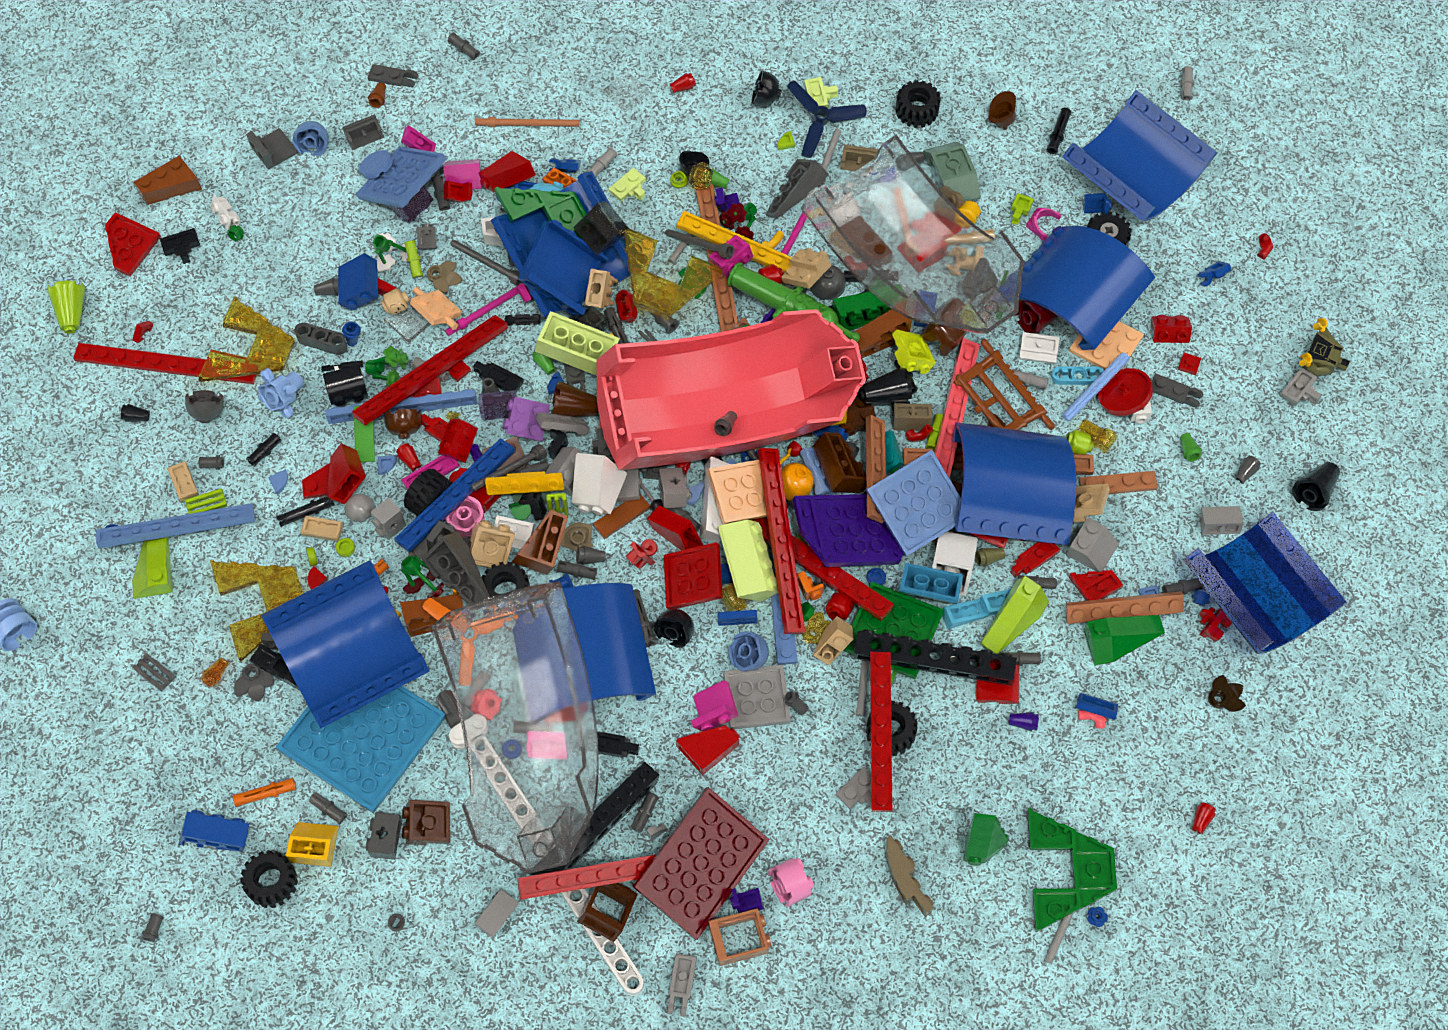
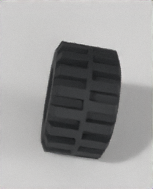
M914 80L913 83L911 81L907 82V85L904 84L899 89L895 111L898 119L901 118L903 124L907 122L909 127L912 124L914 128H918V125H921V128H923L926 123L929 126L932 124V121L936 120L941 98L937 88L932 87L931 83L927 84L923 80L922 82ZM918 101L924 103L925 105L917 106L912 104L911 102Z
M430 468L418 475L410 484L404 496V506L416 516H419L452 482L435 469Z
M499 562L500 565L498 566L493 564L491 565L492 569L487 568L485 571L486 575H482L483 582L490 596L485 605H488L490 611L495 610V613L512 606L518 608L527 603L531 597L530 583L523 568L520 569L517 564L512 566V562H507V564ZM512 582L516 585L515 590L510 594L501 595L495 592V588L500 583Z
M891 700V720L898 722L903 728L901 734L892 736V756H897L898 752L903 754L906 748L908 750L911 748L912 743L915 741L918 722L915 719V713H910L911 708L909 706L903 707L902 702L895 704V701ZM871 712L866 725L867 741H871Z
M267 850V854H264L263 851L258 852V857L253 855L250 857L252 861L250 863L246 861L244 864L246 870L242 869L241 874L243 877L240 878L243 885L242 888L256 905L260 904L264 908H267V905H269L271 908H275V904L279 903L281 906L284 904L283 900L286 898L289 901L291 898L289 894L296 891L294 885L298 884L296 879L297 873L287 857L282 856L281 853L276 851L274 854L272 850ZM272 869L280 871L279 880L273 887L267 889L258 887L259 878L264 872Z

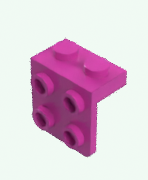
M723 680L694 695L699 717L691 720L693 728L706 731L738 717L730 685L727 681Z

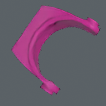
M1037 208L1027 222L1026 227L1044 241L1048 236L1040 230L1037 220L1043 216H1052L1059 220L1061 214L1052 209Z

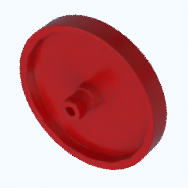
M1135 368L1121 369L1098 392V399L1106 412L1116 416L1130 415L1140 411L1148 404L1153 394V385L1149 376L1142 370Z

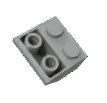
M562 447L545 474L562 473L564 490L560 491L572 496L576 454L581 452L576 447Z

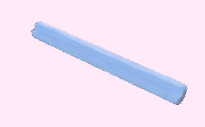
M1121 353L1062 414V417L1066 421H1071L1130 360V357L1126 353Z

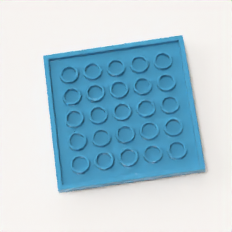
M401 686L321 729L309 707H307L275 748L374 814L444 721L445 713Z

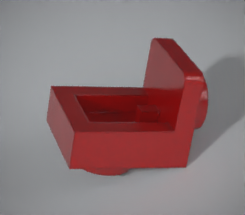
M449 180L444 182L445 200L463 203L472 199V183L462 184Z

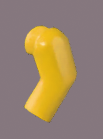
M777 231L769 242L763 241L762 244L774 249L784 238V233Z

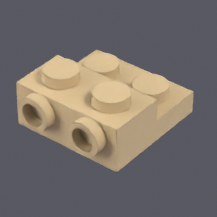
M811 248L806 250L800 249L789 260L792 266L787 269L781 278L783 283L810 289L832 265L826 252H814Z
M1108 484L1076 486L1073 522H1085L1087 515L1103 514L1110 490Z
M481 520L480 523L475 522L470 538V551L476 565L492 568L491 565L495 564L498 566L500 565L499 562L507 564L515 533L510 530V526L499 524V527H496L486 520Z

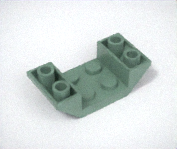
M952 142L923 150L928 165H934L942 187L948 186L951 191L960 192L963 202L981 198L977 173L964 144Z

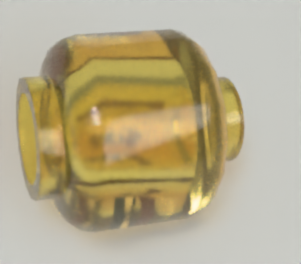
M703 162L693 165L689 174V183L692 185V188L696 190L708 188L712 182L713 170L708 167V164Z
M734 583L722 589L723 598L721 600L729 611H742L747 607L746 603L749 599L737 597Z

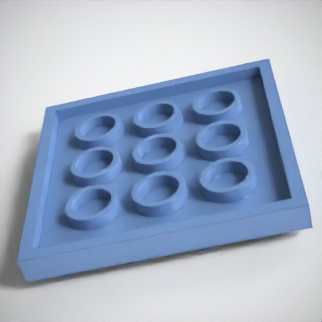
M399 146L391 154L393 163L389 170L385 173L381 172L378 178L369 179L356 193V196L360 200L403 208L420 191V188L431 179L436 170L442 167L447 158L443 153Z
M932 450L866 489L867 494L905 556L910 555L956 526L961 497Z

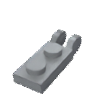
M538 412L536 415L538 424L545 430L576 432L577 435H586L590 430L582 418Z
M676 953L669 989L670 999L667 1014L674 1012L675 998L683 999L680 1016H686L697 957Z

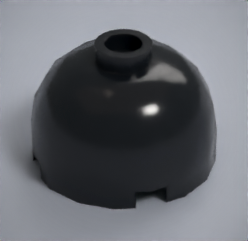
M761 71L755 83L756 88L753 90L751 103L765 107L771 105L775 99H779L782 90L779 89V81L773 74Z
M676 608L668 609L656 620L654 632L659 639L663 637L672 641L669 645L683 648L693 636L694 622L683 610Z

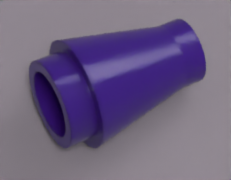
M1034 712L1010 713L1009 725L1031 732L1032 730H1038L1039 714H1034Z

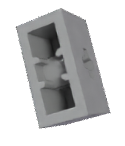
M682 468L659 469V488L663 507H686L687 499H690V489L686 488L687 475H683Z
M389 497L371 511L372 523L376 527V533L381 538L385 536L390 540L406 526L401 509Z

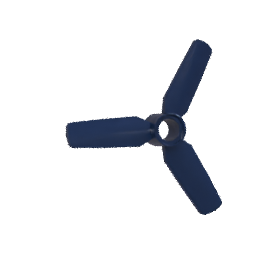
M791 81L787 85L788 89L802 106L813 114L812 124L809 127L801 153L806 158H812L823 133V126L827 124V121L840 122L865 117L867 114L864 104L832 107L831 109L825 106H818V103L796 81Z

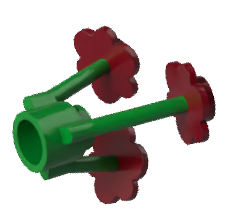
M750 202L745 205L733 203L728 211H721L719 219L722 225L730 230L734 229L735 222L742 223L745 220H749L747 226H738L735 233L753 240L754 232L750 231V227L756 220L755 215L757 213V208L753 203Z
M412 555L406 557L401 563L402 568L400 570L408 580L407 585L402 588L403 591L407 594L417 593L425 582L432 589L427 598L441 596L444 591L442 589L444 583L441 582L435 587L428 579L434 581L436 577L430 571H428L426 577L420 572V565L427 568L425 563L416 555L414 557ZM410 575H418L420 578L412 580Z

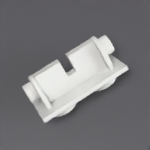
M214 194L210 207L212 212L216 213L219 217L221 225H224L227 230L230 229L231 225H239L240 218L234 210L231 211L232 207L227 199L223 197L217 198Z

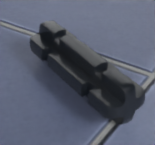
M530 314L505 315V322H507L508 326L513 324L530 325V323L537 325L541 323L540 314H532L533 316H530Z

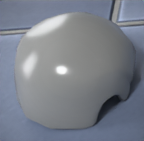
M355 494L348 499L344 510L350 520L365 522L366 519L372 517L371 511L376 506L374 501L365 494Z

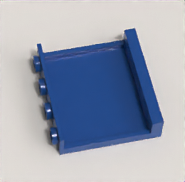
M557 220L545 221L541 226L518 280L570 315L583 316L586 309L582 307V304L587 294L590 270H597L601 261H607L608 257L603 255L601 250L590 246L588 241L577 237L574 231L564 228L561 222Z

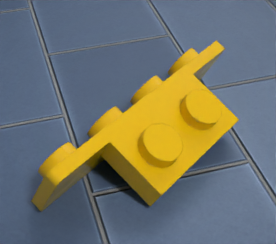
M545 471L512 473L504 477L485 479L488 495L564 490L562 473L545 474Z

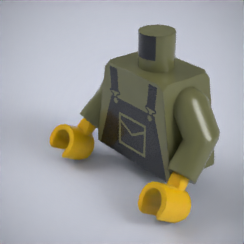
M1325 318L1317 319V323L1313 324V329L1319 330V333H1316L1308 353L1300 355V358L1303 360L1299 361V365L1315 376L1331 375L1335 367L1346 371L1350 360L1340 357L1343 346L1329 332L1327 320Z

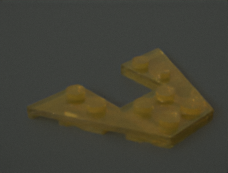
M624 227L622 230L626 245L625 252L628 257V271L631 276V289L634 295L633 302L635 306L669 319L723 273L718 266L691 255L681 284L678 285L647 272L658 241L627 227Z
M234 296L223 320V327L256 334V338L247 357L211 349L200 372L199 382L260 374L266 368H269L272 372L282 371L295 344L294 338L284 333L278 326L275 327L270 324L267 318L260 313L254 312L253 308L245 306Z
M210 560L221 596L258 584L266 611L268 612L304 594L297 571L293 566H260L257 563L244 562L238 564L233 561L224 563ZM262 614L229 625L240 662L262 643V633H269L261 617Z

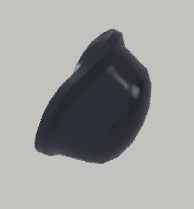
M683 151L679 156L680 170L687 177H690V173L691 178H696L694 176L700 177L709 167V158L702 152Z

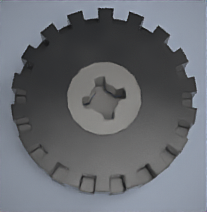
M1105 211L1101 212L1100 216L1098 213L1095 214L1094 218L1091 217L1087 224L1089 228L1103 233L1109 232L1108 235L1127 247L1132 235V229L1129 228L1130 223H1125L1126 218H1119L1120 214L1118 213L1112 215L1110 211L1108 214H1105Z

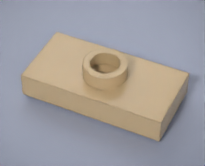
M186 461L167 468L180 502L199 495Z
M305 516L300 533L303 536L338 542L344 524L340 521Z

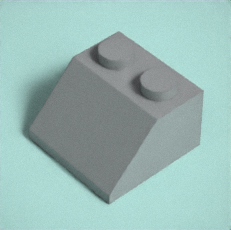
M1088 517L1072 542L1067 556L1096 572H1101L1106 567L1119 543L1106 526Z

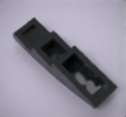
M260 644L249 661L299 690L281 654L275 653L263 644Z

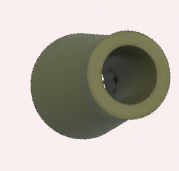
M1002 547L980 548L979 551L975 552V560L978 566L986 567L1001 559H1005V551Z

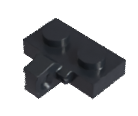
M195 228L160 238L165 256L171 254L180 255L183 264L190 262L188 253L192 252L191 248L200 246Z

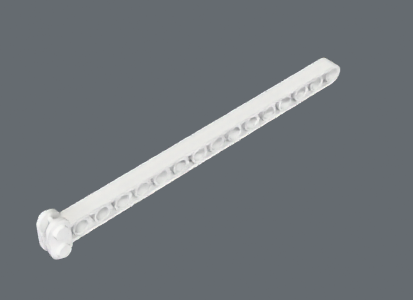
M481 715L470 716L450 730L449 738L452 746L456 749L466 748L541 863L557 846L485 738L488 732L485 718ZM477 745H484L482 751H475L474 748ZM487 761L495 762L490 768L484 766ZM498 777L505 778L502 784L495 783ZM509 793L516 794L513 800L506 799ZM521 809L527 811L526 815L523 817H518L516 815V813ZM530 826H536L538 828V830L533 834L527 832V829ZM545 842L549 844L546 850L538 849L540 843ZM585 889L562 892L561 895L578 919L589 895ZM579 893L582 895V898L579 901H572L571 896ZM593 903L592 908L598 910L595 904ZM581 924L624 992L630 996L639 995L644 988L643 978L618 939L612 942L602 935L596 936L593 934V930ZM607 945H614L616 947L615 952L611 954L606 953L604 949ZM619 962H625L628 966L626 970L618 971L616 965ZM632 979L639 982V986L635 989H630L627 986L628 982Z

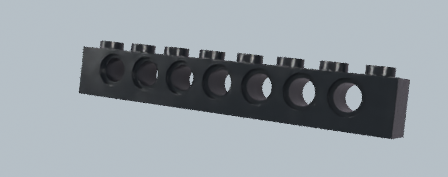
M868 629L858 631L853 659L870 662V652H891V665L1009 686H1012L1014 681L1017 658L1012 657L1008 653L998 655L992 654L990 650L975 651L967 646L957 648L949 643L934 644L933 641L926 639L916 641L909 636L899 638L893 637L894 635L890 633L875 634L874 631ZM872 643H878L880 644L881 648L875 650L872 649L870 645ZM892 646H897L900 648L901 651L899 653H893L890 650V648ZM916 649L920 652V655L912 656L910 651ZM937 653L940 659L933 660L930 654ZM956 656L960 662L953 663L950 661V657ZM973 659L977 660L980 665L974 667L970 664L969 661ZM996 663L1000 669L993 670L989 664Z
M643 762L530 872L529 876L571 869L646 796L647 792H650L658 783L660 774L646 762Z

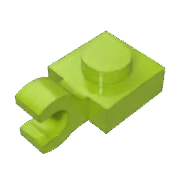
M1017 193L1011 206V211H1014L1012 224L1018 225L1022 214L1028 216L1034 202L1033 198Z

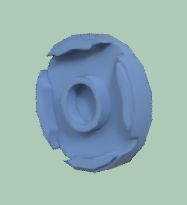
M387 150L376 151L362 161L359 167L360 173L366 179L378 178L381 172L385 173L389 170L393 163V158Z

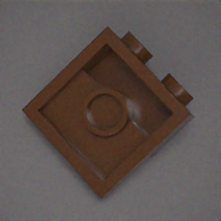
M857 395L847 409L846 423L839 424V427L844 428V432L848 433L849 436L859 431L866 432V417L869 415L876 417L874 407L871 404L863 403L862 400L860 401Z
M409 800L406 806H403L402 819H406V826L402 828V839H406L407 845L450 843V802Z

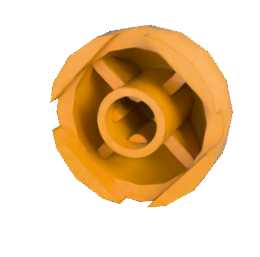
M789 463L781 468L785 498L792 501L794 496L810 494L814 486V477L807 466L801 463Z

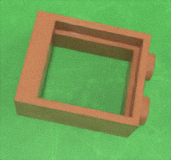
M758 908L709 921V929L719 966L768 954V947L772 945L769 934L765 935L763 927L766 926L764 915H759ZM754 920L761 947L727 956L720 928Z

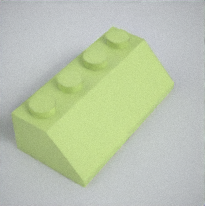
M550 311L537 339L535 352L597 376V359L612 346L618 344L620 338Z
M742 520L718 526L737 597L764 601L777 594V580L774 576L772 562L769 559L767 545L764 541L762 527L759 522Z

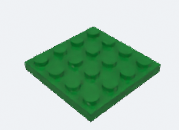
M871 581L869 587L892 602L894 607L882 621L860 607L852 624L854 639L843 651L854 655L858 631L863 629L872 630L875 634L890 633L894 635L893 637L909 636L916 641L923 639L932 641L944 610ZM872 643L870 645L871 648L875 650L881 648L880 644L878 643ZM892 646L890 648V650L893 653H899L901 651L900 648L897 646ZM916 649L910 651L912 656L920 655V652ZM891 665L892 671L916 680L919 670Z

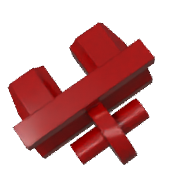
M646 539L642 542L641 546L635 541L630 544L633 549L626 557L634 566L641 569L647 563L650 566L655 563L649 557L657 552L658 546L655 541Z
M1224 605L1222 609H1218L1216 612L1213 607H1210L1209 610L1202 609L1199 612L1202 618L1200 623L1202 625H1205L1206 622L1208 623L1199 635L1203 638L1208 636L1215 642L1220 640L1224 632L1217 627L1220 623L1223 627L1228 628L1235 620L1228 613L1230 608Z

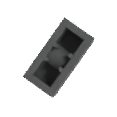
M375 812V817L370 821L371 838H368L366 842V851H368L370 857L395 860L403 821L399 814ZM384 832H386L387 836L385 835L383 839H381L380 836H383Z

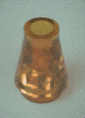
M220 657L202 672L200 679L209 687L218 685L229 663Z

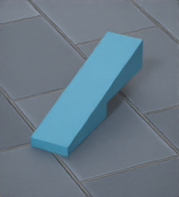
M1011 589L985 594L980 599L945 606L942 617L947 629L996 615Z

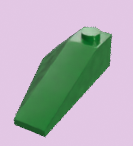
M1160 615L1098 619L1088 621L1084 628L1094 666L1115 662L1124 655L1131 653L1165 633Z
M974 813L965 837L964 861H968V864L979 866L981 863H986L1007 846L1009 836L1005 834L1004 828H1000L1001 823L996 815Z

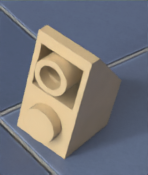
M836 616L825 628L813 656L830 665L854 639L852 626Z

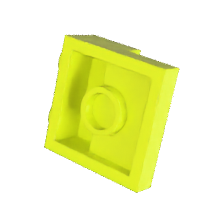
M896 330L892 334L895 344L899 348L894 354L901 368H906L908 372L916 370L920 371L921 374H926L936 364L926 341L920 334Z

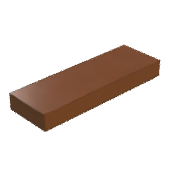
M640 494V499L625 501L613 509L611 514H606L594 522L593 526L605 540L651 507Z

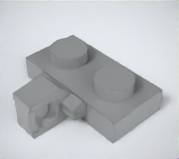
M1301 367L1281 392L1280 397L1297 406L1301 399L1303 401L1308 400L1316 405L1322 395L1315 391V388L1312 386L1316 382L1317 376Z
M865 767L836 793V797L849 809L857 802L861 805L866 802L871 807V772Z

